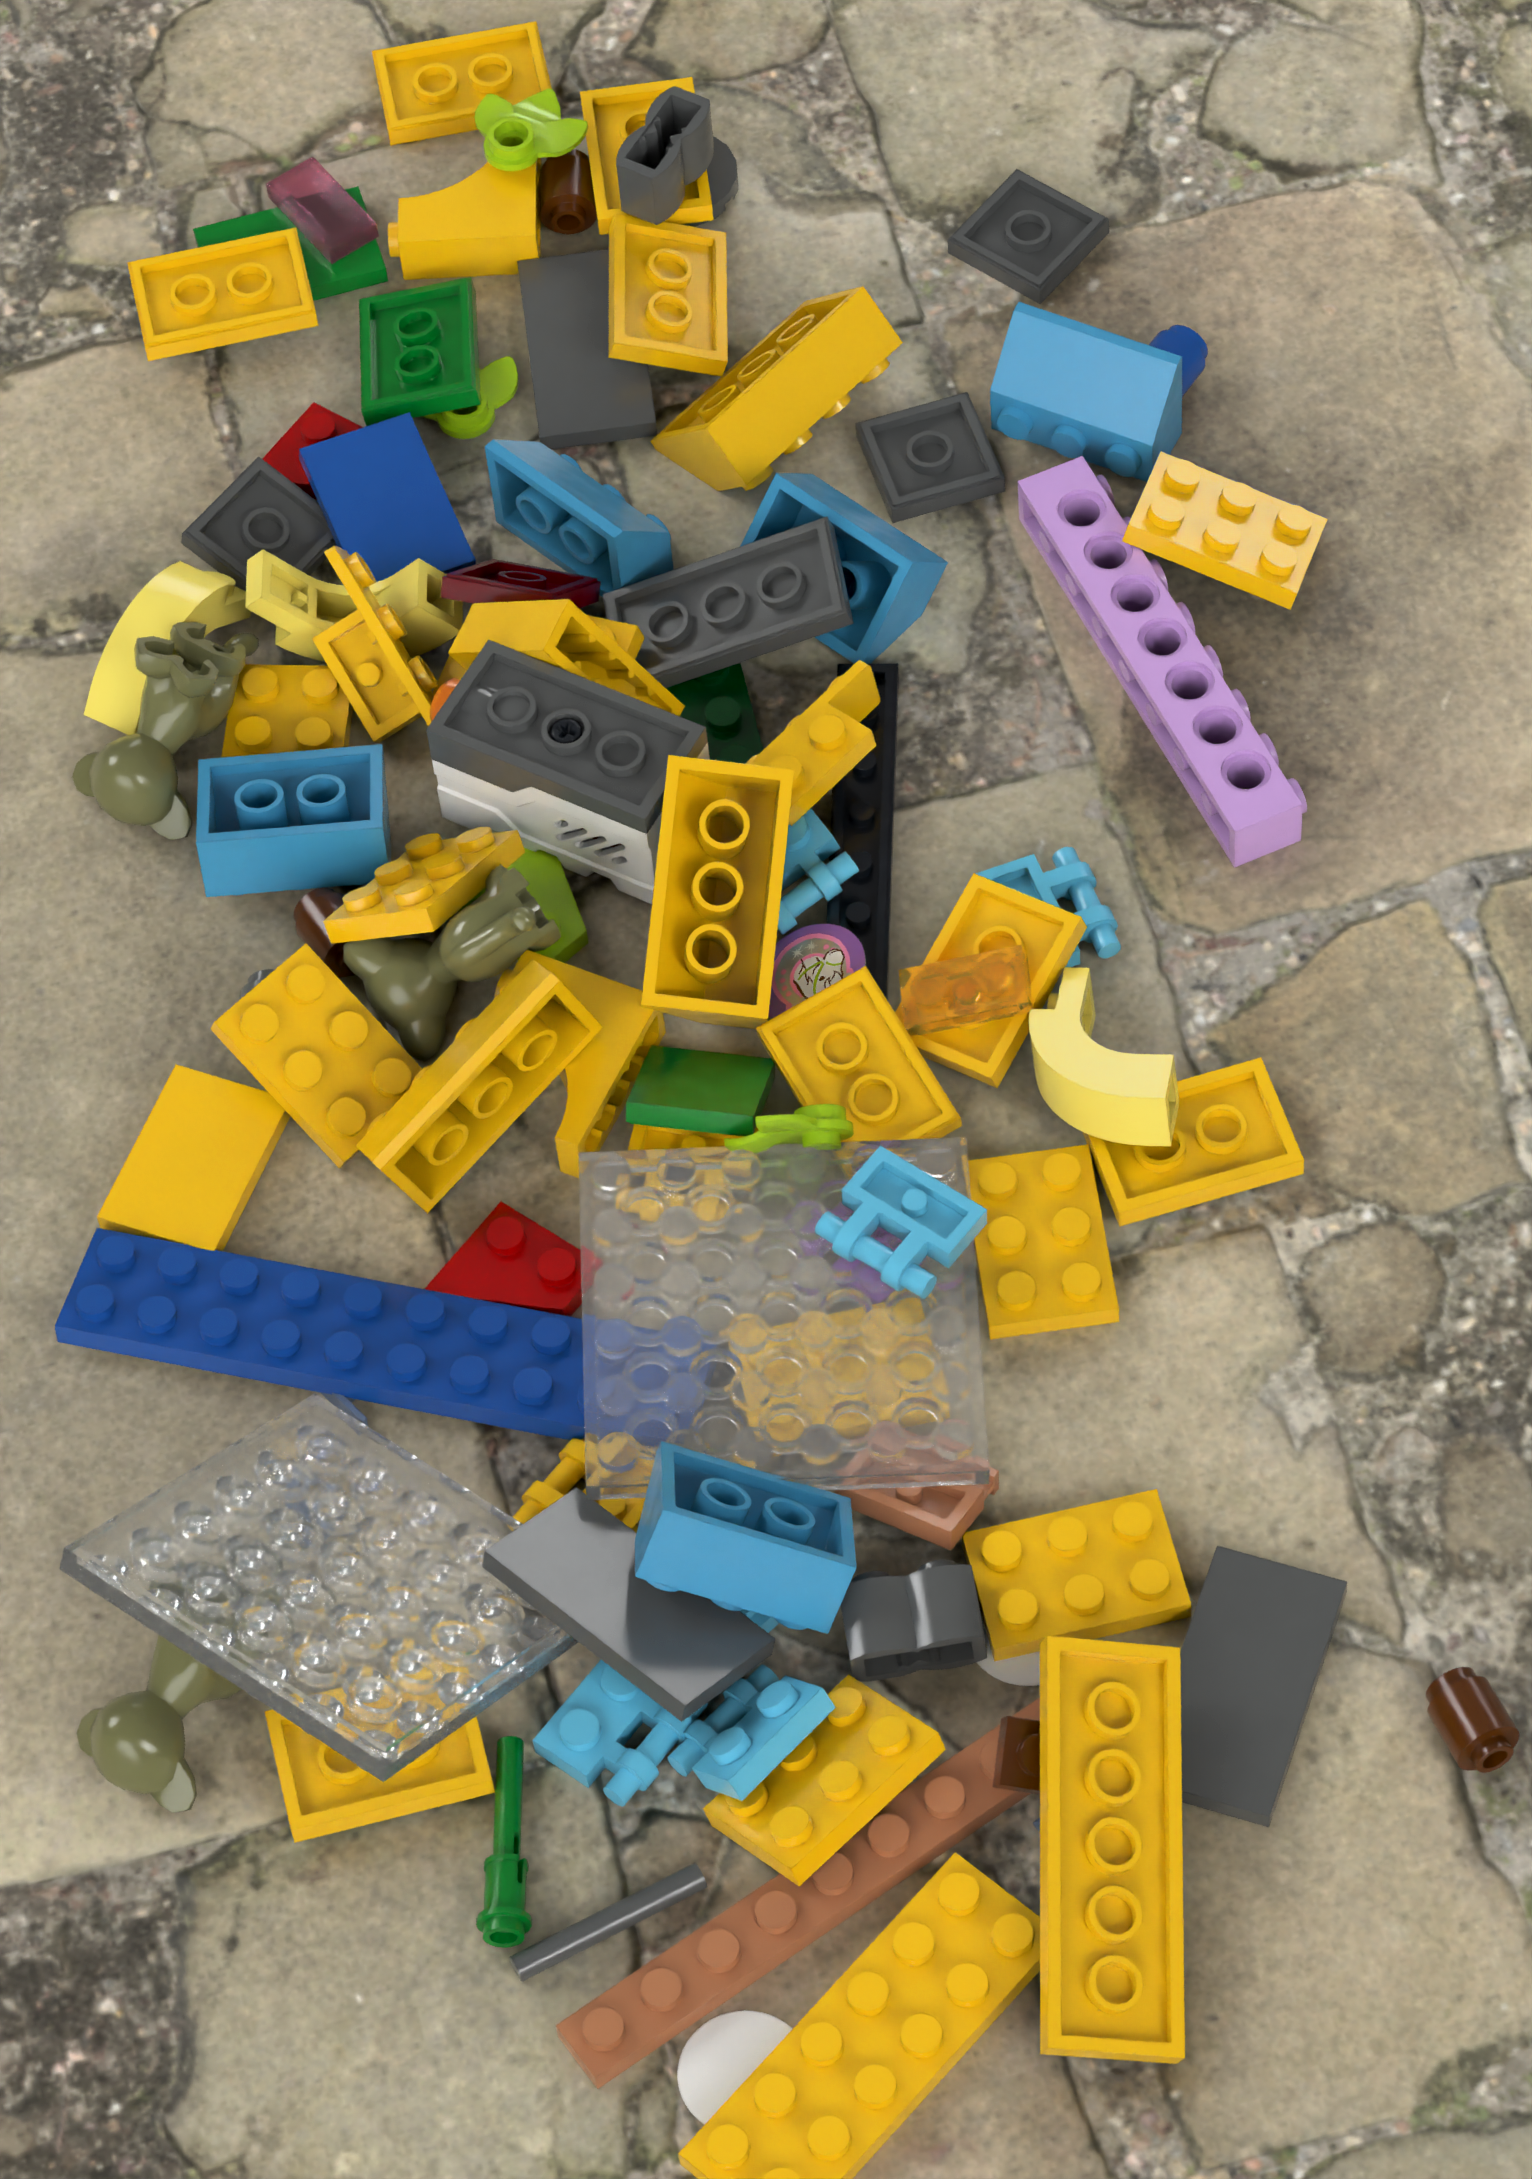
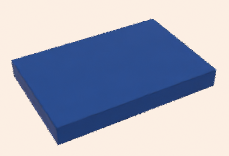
M410 412L299 449V460L337 547L346 550L349 555L358 552L367 563L376 582L394 575L418 558L445 574L476 564V559Z

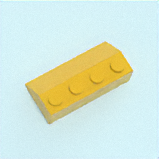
M864 286L806 300L650 442L658 452L717 491L742 487L745 491L751 490L764 482L773 473V468L770 464L782 453L787 455L796 451L809 441L813 435L809 428L821 417L822 419L830 418L845 408L851 401L848 392L859 382L865 384L882 374L890 365L887 357L903 342Z
M668 755L641 1007L704 1024L756 1029V1027L767 1022L794 769Z
M532 959L521 971L512 974L506 979L499 990L498 996L477 1018L469 1020L460 1028L454 1042L433 1064L424 1067L418 1072L411 1083L410 1089L389 1111L378 1115L371 1122L366 1135L358 1142L356 1147L428 1214L599 1033L603 1026L552 972Z

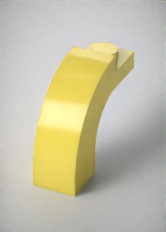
M264 549L247 560L245 608L276 625L275 645L295 654L325 662L312 638L358 609L344 585L331 584L315 579ZM419 558L394 575L369 586L379 605L382 607L388 603L402 621L407 634L401 637L400 640L411 658L429 652L457 636L463 625V602L441 598L442 577L447 574Z
M181 561L170 565L158 573L136 595L114 628L97 665L84 715L127 735L137 734L141 697L146 680V675L137 670L134 647L137 638L155 636L171 640V629L174 624L179 622L206 624L205 637L219 627L250 618L251 611L245 608L246 591L235 587L236 582L230 576L213 571H202ZM173 648V653H172V655H178V656H180V655L176 652V650Z
M1064 967L1059 993L1049 994L1047 1009H1030L1029 1033L1035 1076L1043 1099L1062 1120L1094 1137L1128 1145L1171 1146L1179 1107L1174 1055L1117 1052L1093 1041L1091 1035L1096 1015L1090 968Z

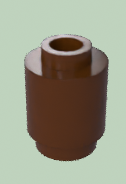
M573 149L562 156L547 157L540 169V219L548 229L566 235L576 234L590 228L597 218L589 157L580 150Z
M321 887L310 891L297 903L293 914L296 922V932L304 944L307 943L338 978L355 976L356 974L350 970L343 960L344 944L347 942L331 944L323 922L344 904L342 898L345 895L335 892L331 888Z
M1459 1667L1442 1674L1430 1684L1426 1691V1698L1430 1703L1427 1709L1428 1715L1461 1769L1467 1771L1478 1770L1481 1773H1487L1502 1767L1511 1759L1514 1753L1513 1748L1516 1746L1520 1734L1485 1677L1477 1676L1470 1667Z

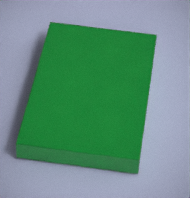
M358 186L193 229L198 248L296 227L313 301L388 282L386 266Z
M471 277L359 300L361 412L366 426L409 412L412 418L481 405L476 291Z

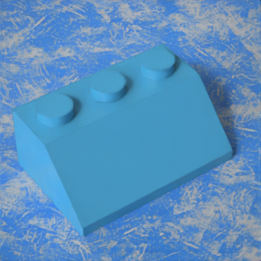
M1018 302L1011 317L990 388L991 429L1003 432L1008 437L1016 440H1026L1050 448L1068 458L1083 456L1087 462L1108 468L1120 476L1134 477L1147 482L1160 452L1162 451L1170 455L1182 434V356Z
M493 439L484 446L496 522L566 572L597 578L598 581H601V597L605 593L674 570L670 542L671 535L663 522L654 515L647 514L645 516L628 504L620 492L609 484L601 485L585 474L578 463L566 454L558 455L543 443L535 441Z
M775 473L741 546L828 517L835 530L854 624L816 636L815 638L854 664L858 660L871 664L923 614L948 562L817 476L805 473Z
M383 745L199 759L196 846L206 897L365 885L375 878L374 871L381 865L391 862V834Z
M661 1441L656 1452L635 1538V1577L644 1579L655 1588L663 1591L676 1592L681 1590L708 1598L716 1605L727 1610L740 1611L745 1609L769 1616L791 1629L803 1630L809 1628L828 1634L857 1568L851 1498Z

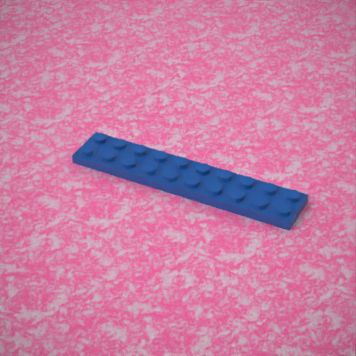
M96 1228L55 1324L57 1341L60 1343L331 1395L335 1393L344 1395L347 1398L565 1440H571L572 1438L593 1439L600 1442L604 1447L619 1450L626 1441L633 1443L654 1457L661 1441L690 1449L719 1362L718 1344L229 1252L206 1250L186 1244Z

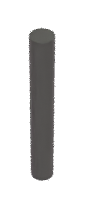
M693 1863L510 1956L511 1964L518 1978L523 1982L707 1888L706 1880L698 1865Z

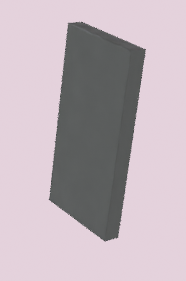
M609 249L517 261L540 442L550 449H559L656 436L658 433L648 364L608 358Z
M828 517L603 594L607 619L637 625L645 639L635 660L665 688L854 624L835 530Z
M577 1487L485 1550L482 1567L681 1722L772 1655L775 1638L740 1611L724 1609L708 1598L681 1590L676 1592L663 1591L655 1588L646 1580L635 1577L636 1532Z
M1216 1547L1180 1651L1183 1803L1262 1826H1270L1347 1593V1581L1225 1547Z

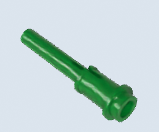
M504 1736L497 1741L493 1855H490L484 1861V1910L476 1918V1925L478 1930L483 1933V1940L489 1945L502 1948L521 1944L524 1941L525 1934L532 1927L531 1915L525 1911L526 1878L529 1864L525 1858L520 1860L524 1741L516 1736Z

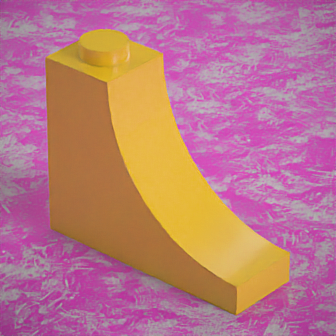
M538 158L531 166L518 171L500 170L487 162L475 173L450 187L425 195L398 198V222L388 223V247L390 257H400L403 279L418 280L519 274L517 261L541 258L539 173L542 167V158Z
M570 599L474 603L448 651V654L464 669L468 670L489 639L677 716L681 715L685 707Z
M526 950L520 956L513 970L508 968L502 973L495 989L494 999L498 996L499 990L506 979L512 974L521 971L533 959L552 972L603 1026L599 1033L559 1074L567 1089L565 1113L555 1135L560 1172L584 1180L626 1105V1101L651 1045L659 1046L666 1033L664 1015L662 1012L641 1007L642 990Z

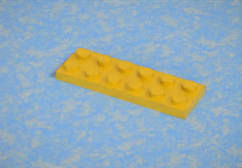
M1046 1636L1040 1642V2054L1177 2064L1185 2058L1180 1647Z
M955 1852L678 2153L680 2165L697 2179H853L1040 1971V1916Z

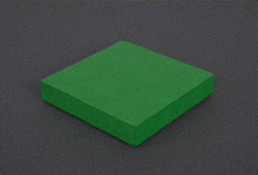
M651 1045L626 1101V1122L744 1137L752 1135L756 1129L755 1117L761 1116L774 1083L776 1065L772 1058Z

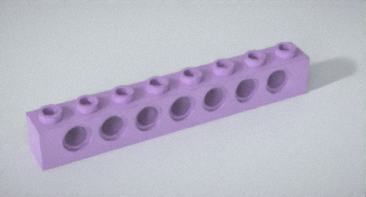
M1080 456L1019 480V520L1234 868L1301 841L1302 814L1307 812V803L1300 785L1294 778L1287 780L1280 770L1277 752L1271 739L1265 733L1258 735L1251 724L1250 711L1245 698L1238 689H1229L1223 679L1221 663L1216 652L1210 645L1203 647L1195 635V625L1192 616L1183 602L1175 603L1169 594L1167 579L1159 562L1156 559L1148 560L1142 549L1122 542L1131 518L1128 516L1122 518L1116 510L1114 496L1106 478L1102 474L1095 476L1084 457Z

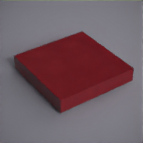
M491 559L443 576L441 598L473 604L570 599L578 608H582L599 602L601 581L594 577Z

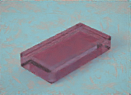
M313 156L266 183L268 197L331 264L379 237L377 223Z

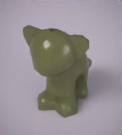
M179 622L174 624L171 629V640L155 636L137 638L134 647L137 670L146 675L141 697L137 734L122 736L106 744L100 752L87 754L78 761L72 775L76 789L86 796L95 797L100 808L117 821L141 826L150 825L159 835L170 840L188 837L192 826V818L186 801L177 790L178 774L173 755L187 741L207 736L224 721L232 706L238 685L239 673H241L245 666V658L251 656L259 647V639L254 634H236L221 646L204 638L206 624ZM173 648L176 650V652H177L180 656H178V655H172V653H173Z
M500 864L493 869L485 880V892L453 916L434 942L411 937L391 940L385 937L351 941L344 944V962L354 974L363 980L366 995L371 1006L382 1020L398 1030L401 1043L410 1056L426 1061L439 1051L445 1038V1016L454 1001L459 980L481 982L490 979L508 969L527 949L533 952L545 950L561 937L553 919L548 920L544 916L538 902L526 889L529 883L515 868L507 870Z
M213 1570L198 1572L194 1581L195 1597L205 1613L196 1623L197 1611L190 1607L193 1595L191 1590L172 1584L150 1585L146 1595L144 1615L148 1622L159 1628L146 1691L131 1692L114 1698L104 1707L94 1709L81 1719L76 1733L80 1749L88 1756L93 1757L98 1771L113 1785L127 1791L151 1794L162 1807L173 1813L191 1810L197 1792L195 1777L184 1758L185 1734L182 1719L198 1705L214 1700L227 1699L249 1684L259 1667L267 1642L269 1625L279 1616L295 1611L303 1603V1594L299 1589L289 1586L277 1587L254 1601L250 1597L234 1590L238 1577L237 1574Z

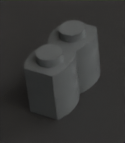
M673 86L654 100L647 112L645 125L635 130L626 138L617 154L616 167L622 212L655 225L664 222L676 212L684 199L685 186L694 182L706 171L714 155L709 99Z
M934 1560L923 1564L916 1572L906 1576H890L883 1571H869L859 1574L851 1580L841 1603V1611L852 1676L855 1679L863 1682L905 1676L918 1670H943L962 1667L987 1658L985 1636L972 1565L956 1564L951 1560Z

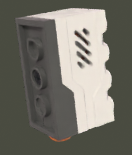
M488 639L461 680L452 678L443 683L438 688L431 703V723L427 727L426 732L433 770L438 781L437 792L442 817L469 829L490 827L497 832L518 830L524 848L534 852L540 849L557 856L564 868L585 877L595 872L610 878L619 891L652 904L668 755L710 760L706 727Z

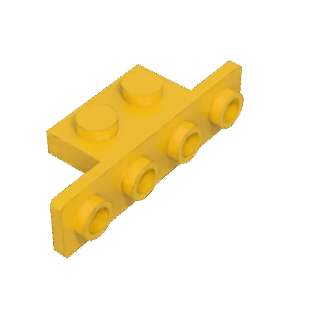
M335 545L324 553L358 609L312 638L314 644L373 742L381 743L422 716L429 726L431 723L430 707L434 698L431 690L438 686L434 674L420 655L411 658L400 640L401 637L407 634V631L394 609L388 603L381 607L371 592L369 586L376 583V580L358 552L349 555L346 550Z
M858 660L843 675L835 678L827 690L801 715L794 717L780 735L762 752L750 758L746 763L794 769L789 825L791 826L876 747L872 730L860 722L879 705L880 695L871 666L862 660Z

